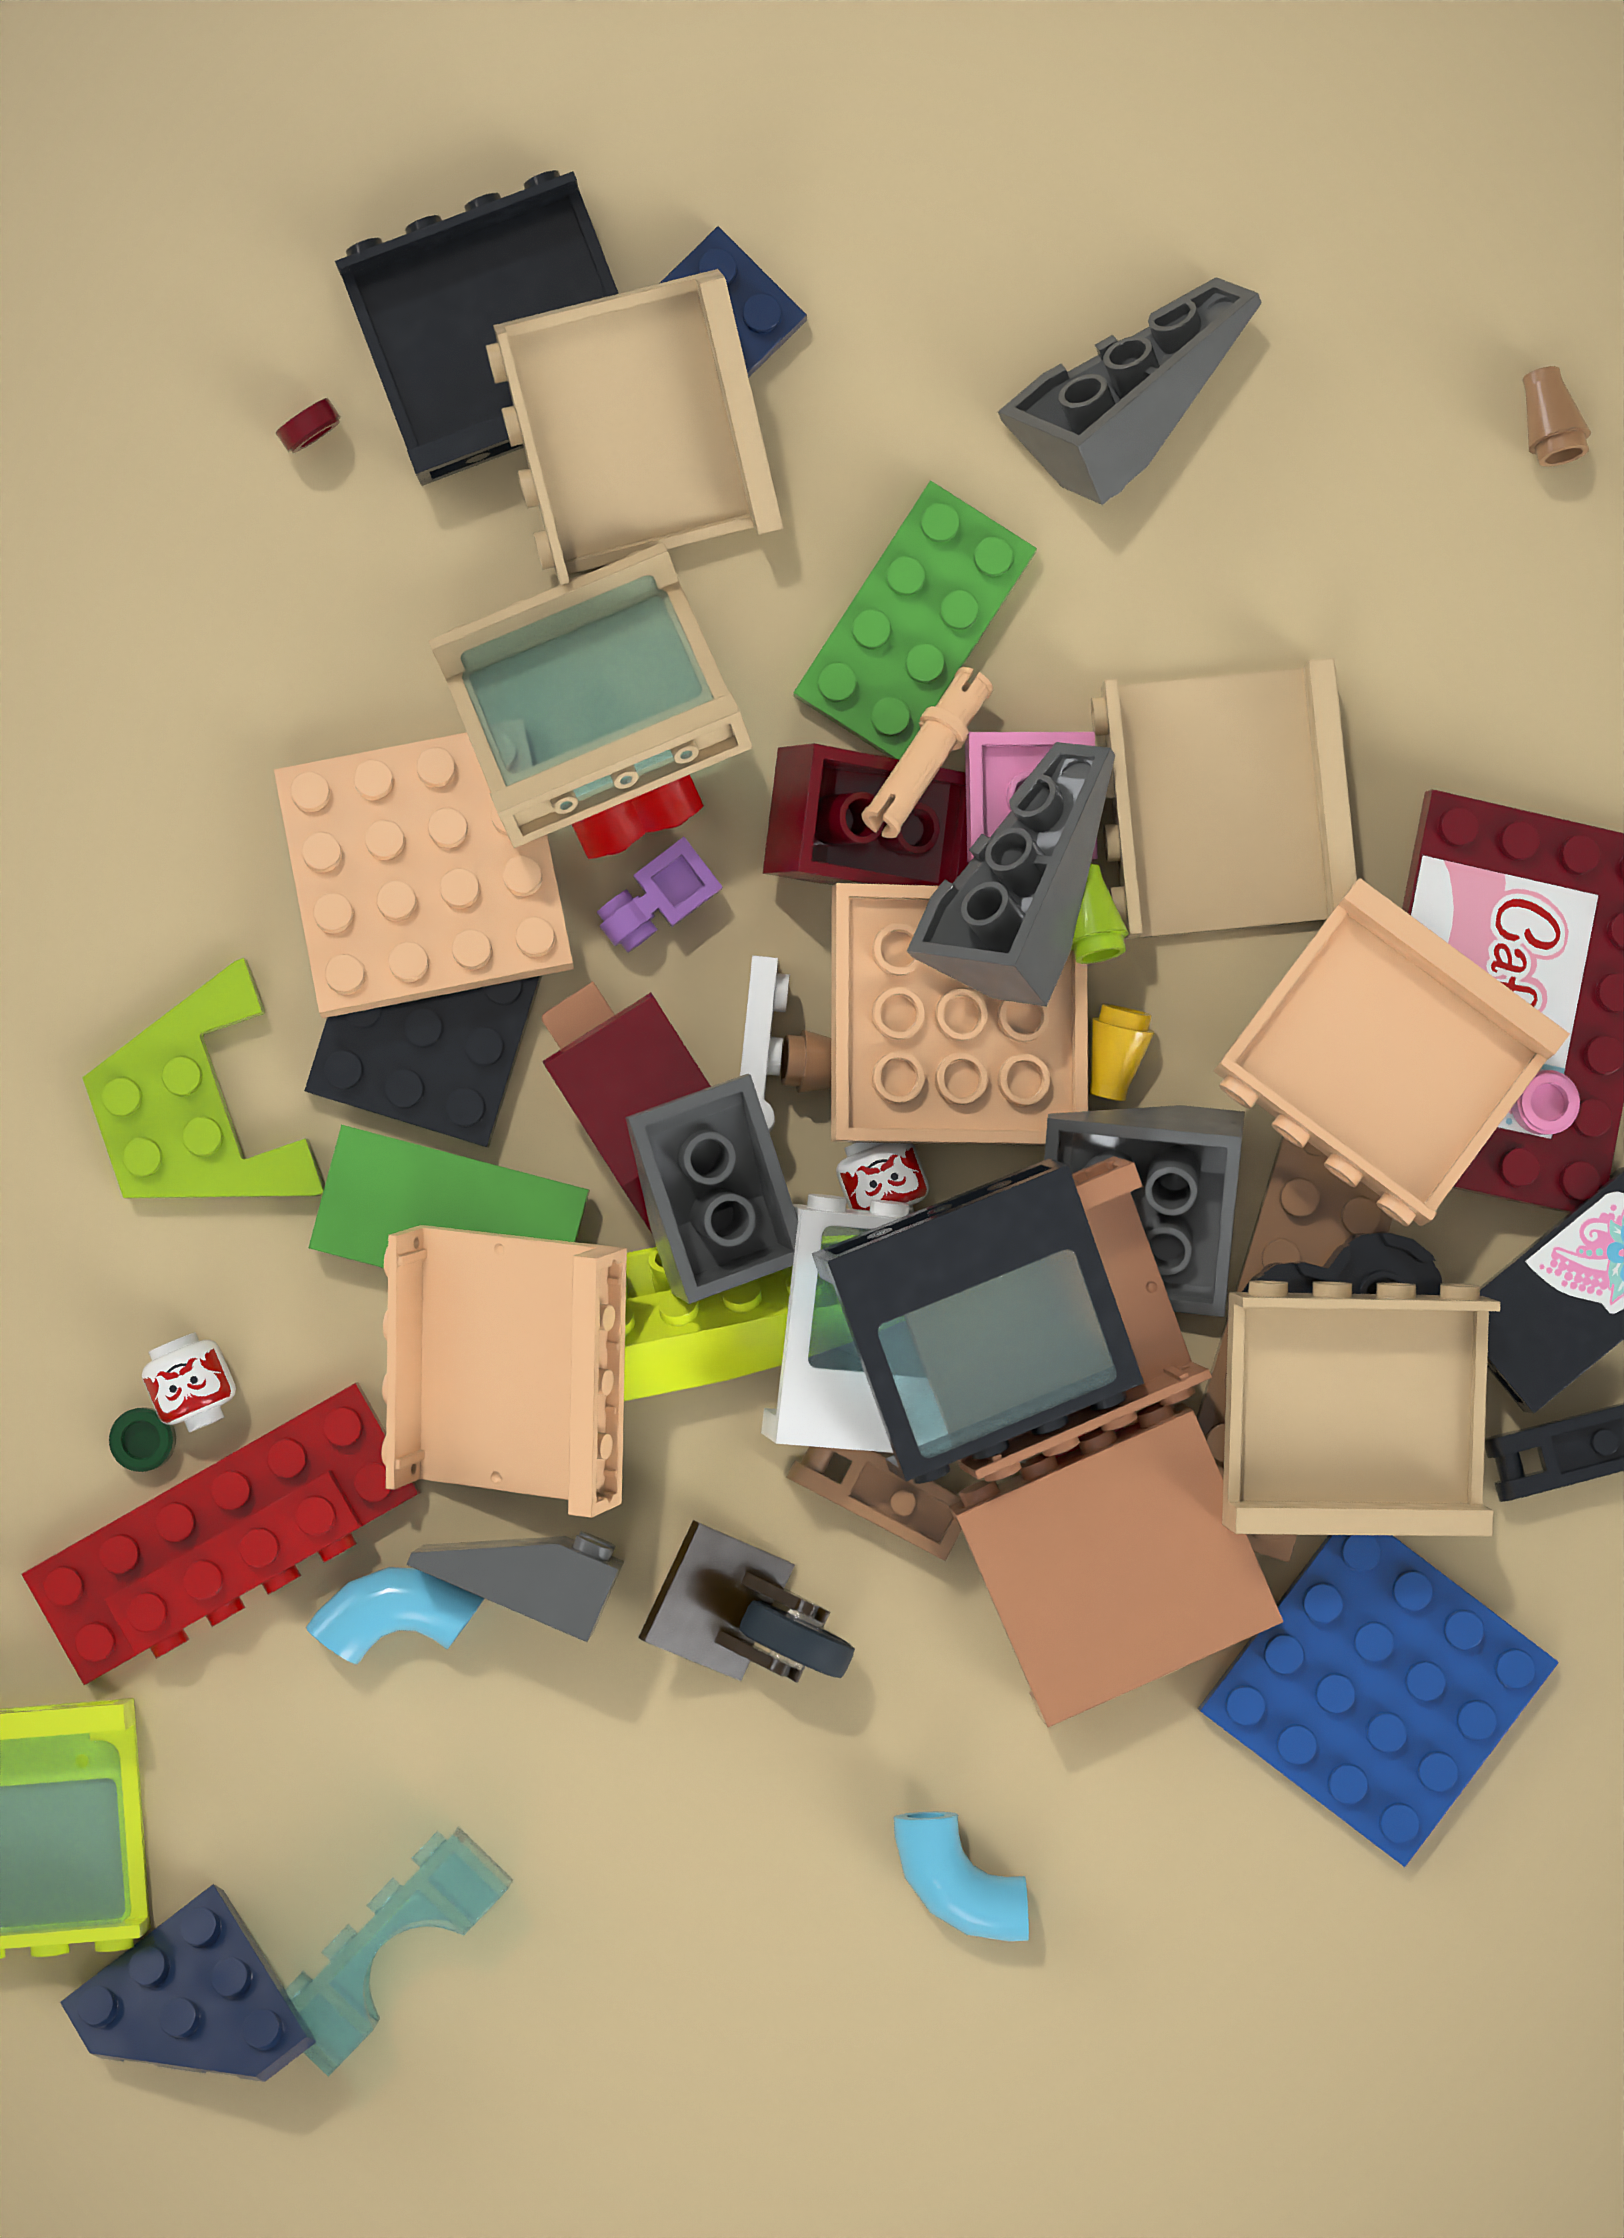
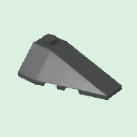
M1215 277L1151 313L1148 319L1149 327L1119 341L1114 335L1109 336L1095 344L1098 352L1097 356L1068 372L1061 363L1043 373L998 411L1000 419L1062 488L1103 505L1110 498L1119 494L1132 479L1150 464L1261 305L1260 296L1255 291Z
M1056 742L1010 798L1009 803L1012 811L990 838L984 834L980 835L969 849L974 856L953 884L944 880L931 896L907 949L912 958L992 999L1047 1007L1073 943L1115 759V754L1111 748Z

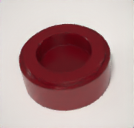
M325 398L287 421L276 431V435L288 452L296 453L335 428L340 423L339 419L341 416L329 398Z

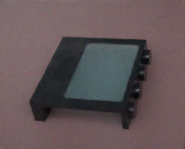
M1050 1158L812 1253L820 1278L834 1286L894 1453L893 1456L885 1459L889 1471L906 1482L913 1480L915 1484H922L939 1479L950 1472V1463L972 1455L973 1459H983L999 1454L1010 1446L1008 1439L1031 1430L1032 1434L1039 1435L1057 1430L1069 1422L1068 1414L1090 1406L1091 1410H1102L1115 1406L1127 1398L1126 1390L1144 1383L1068 1164Z

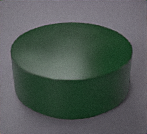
M148 1407L131 1409L120 1415L112 1425L109 1434V1446L115 1460L126 1469L136 1472L154 1470L165 1464L172 1456L176 1445L174 1426L161 1422L156 1410Z

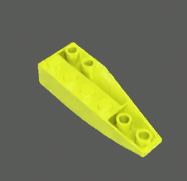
M859 1234L822 1235L820 1250ZM657 1247L627 1252L624 1401L727 1381L781 1366L793 1266L689 1304L672 1294ZM819 1273L817 1275L808 1356L853 1341L834 1286L821 1279ZM900 1316L898 1318L885 1322L879 1327V1329L886 1327L890 1324H893L897 1321H900L904 1319V1317Z

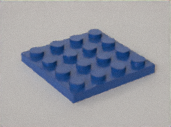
M1328 1535L1276 1604L1283 1623L1250 1638L1198 1707V1710L1390 1857L1406 1867L1559 1662L1393 1535Z

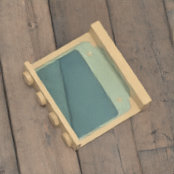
M664 542L645 550L633 552L624 559L585 575L573 577L569 580L570 583L559 585L526 600L516 601L505 609L469 624L459 625L443 635L428 640L491 791L490 796L514 848L753 748L740 710L732 692L729 693L678 580Z

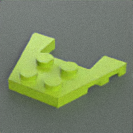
M245 958L231 963L82 1077L123 1198L323 1195L325 1186L310 1142L306 1138L247 1159L244 1158L203 1038L205 1034L265 1014L248 961Z

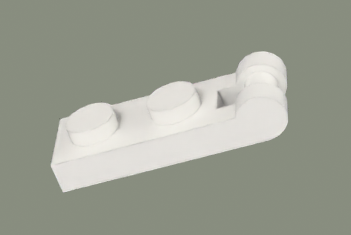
M752 955L740 1076L745 1074L751 1075L770 1133L775 1124V1114L771 1105L765 1101L767 1075H780L783 1038L771 1037L774 1011L786 1012L790 974L778 973V958Z

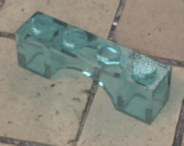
M459 1826L447 1839L437 1830L411 1858L419 1868L402 1885L392 1877L366 1904L374 1915L357 1932L347 1924L321 1951L330 1961L313 1978L303 1970L285 1988L288 1996L317 2041L303 2053L328 2077L374 2030L380 2020L371 1995L370 1973L375 1955L381 1946L395 1935L417 1927H439L465 1935L509 1889L514 1879Z

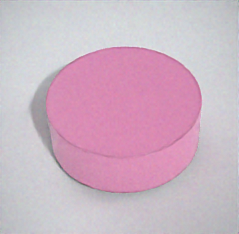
M1543 1070L1536 1074L1511 1110L1517 1123L1526 1131L1537 1135L1556 1134L1564 1131L1574 1122L1579 1111L1580 1099L1577 1088L1570 1078L1558 1071Z

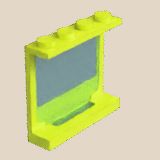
M134 1698L1 1708L0 1959L6 1957L5 1949L30 1947L32 1957H49L69 1953V1944L94 1942L95 1951L112 1952L133 1948V1939L141 1938L151 1928Z

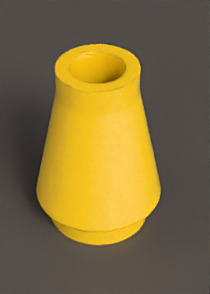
M1102 1004L1099 1018H1092L1090 1094L1112 1100L1126 1101L1128 1088L1154 1035V1031L1149 1030L1151 1014L1127 1007Z

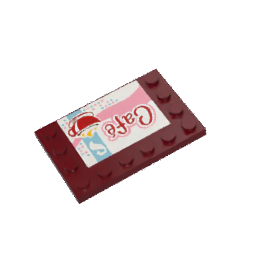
M1431 789L1424 794L1402 909L1570 1033L1556 1054L1549 1058L1539 1071L1554 1070L1566 1075L1576 1086L1580 1099L1579 1111L1574 1122L1567 1129L1556 1134L1537 1135L1526 1131L1517 1123L1510 1109L1452 1188L1570 1213L1609 1181L1624 1106V833Z

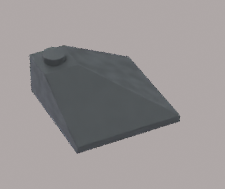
M1175 1105L1048 1114L1044 1160L1050 1158L1068 1164L1072 1174L1113 1156L1134 1162L1143 1187L1130 1193L1173 1311L1225 1317L1245 1111Z

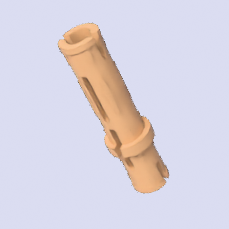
M970 667L959 668L954 676L955 678L937 705L926 708L919 719L921 729L871 804L862 813L863 821L872 831L877 833L881 824L885 821L887 825L882 831V836L896 838L901 830V826L950 752L961 749L968 738V725L984 701L993 692L991 682L982 673L979 672L973 683L969 684L968 680L972 676L974 669Z

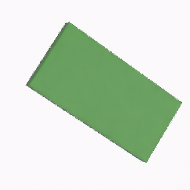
M930 480L793 692V696L889 758L900 760L921 729L919 726L920 717L926 708L937 705L955 678L956 672L959 668L963 667L1032 560L1037 548Z
M341 1124L308 1248L384 1268V1255L388 1248L389 1234L419 1225L576 1242L590 1190Z

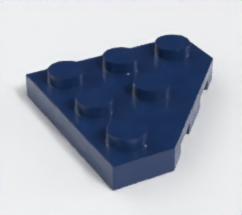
M214 1884L137 1942L133 1948L128 1949L60 2002L89 2053L101 2059L122 2062L127 2060L154 2064L164 2068L199 2073L211 2072L237 2076L241 2079L266 2082L317 2042L223 1889Z

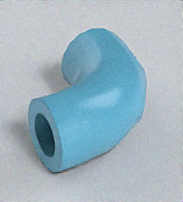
M387 1567L348 1582L315 1613L306 1629L314 1638L335 1654L357 1665L369 1648L381 1637L396 1631H416L432 1638L448 1650L485 1598L415 1568Z
M932 1811L905 1813L894 1816V1834L904 1877L931 1914L966 1935L1008 1942L1029 1940L1028 1899L1025 1876L1004 1877L991 1875L974 1866L962 1848L957 1813Z

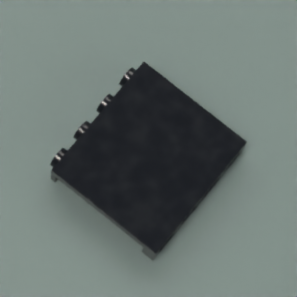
M557 170L540 173L524 183V190L501 198L499 193L482 195L464 206L466 212L442 220L439 215L421 218L405 228V235L384 243L381 238H370L360 241L346 250V257L335 261L421 486L524 448L523 444L511 447L504 422L502 408L513 406L508 382L495 384L486 350V345L497 343L493 325L619 294L580 194L574 171L561 176Z

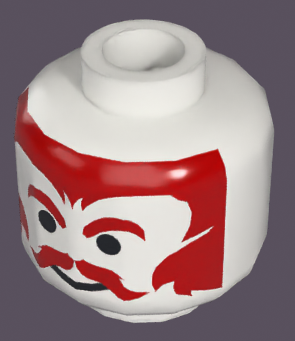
M855 1143L844 1148L847 1158L838 1164L836 1173L844 1196L847 1198L849 1209L870 1211L871 1200H887L910 1204L909 1214L915 1212L913 1205L927 1197L929 1184L913 1143Z
M195 1332L148 1352L152 1361L144 1367L142 1380L161 1422L173 1425L184 1421L188 1431L192 1432L224 1418L220 1406L232 1399L235 1395L236 1387L216 1342L212 1340L199 1341Z

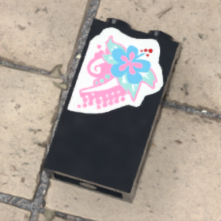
M1624 1167L1618 1168L1610 1175V1180L1600 1187L1594 1195L1583 1201L1480 1287V1296L1500 1301V1311H1489L1487 1368L1523 1412L1536 1413L1624 1340Z

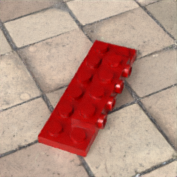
M358 1382L21 1574L83 1685L90 1683L149 1648L156 1659L190 1640L184 1630L187 1626L205 1616L211 1627L246 1608L240 1598L241 1595L261 1584L267 1595L271 1594L301 1576L296 1567L297 1563L317 1552L323 1563L357 1544L352 1535L353 1531L421 1493L415 1482L395 1490L386 1489V1466L382 1460V1445L386 1437V1431Z

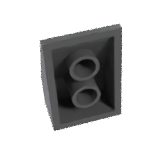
M750 1074L739 1076L626 1117L652 1235L672 1294L690 1304L793 1266L798 1219Z
M580 1531L575 1540L567 1536L426 1544L411 1552L406 1565L588 1642L595 1631L624 1561L612 1556L616 1547L614 1544Z

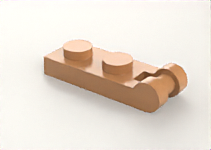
M809 1446L801 1463L795 1460L786 1478L946 1561L961 1532L958 1521L949 1509L950 1505L962 1501L959 1495L932 1481L922 1484H915L913 1480L904 1481L889 1471L885 1460L886 1457L875 1451ZM834 1453L852 1461L840 1484L823 1475Z

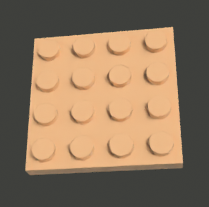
M524 721L490 728L509 774L517 775L534 768ZM467 732L274 769L321 1018L574 969L548 836L544 835L516 848L513 847L490 796L491 791Z
M834 884L832 886L831 1142L1045 1146L1048 1114L1088 1111L1087 964L1077 963L1074 951H1070L1047 1007L992 999L912 958L907 952L927 904L939 886Z

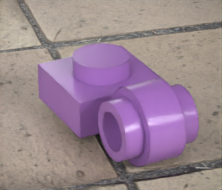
M682 837L633 875V878L646 894L642 897L636 896L633 898L626 889L597 911V914L604 921L599 927L614 946L621 944L629 953L658 930L651 921L655 917L654 913L659 910L669 925L673 927L721 891L723 887L686 838Z

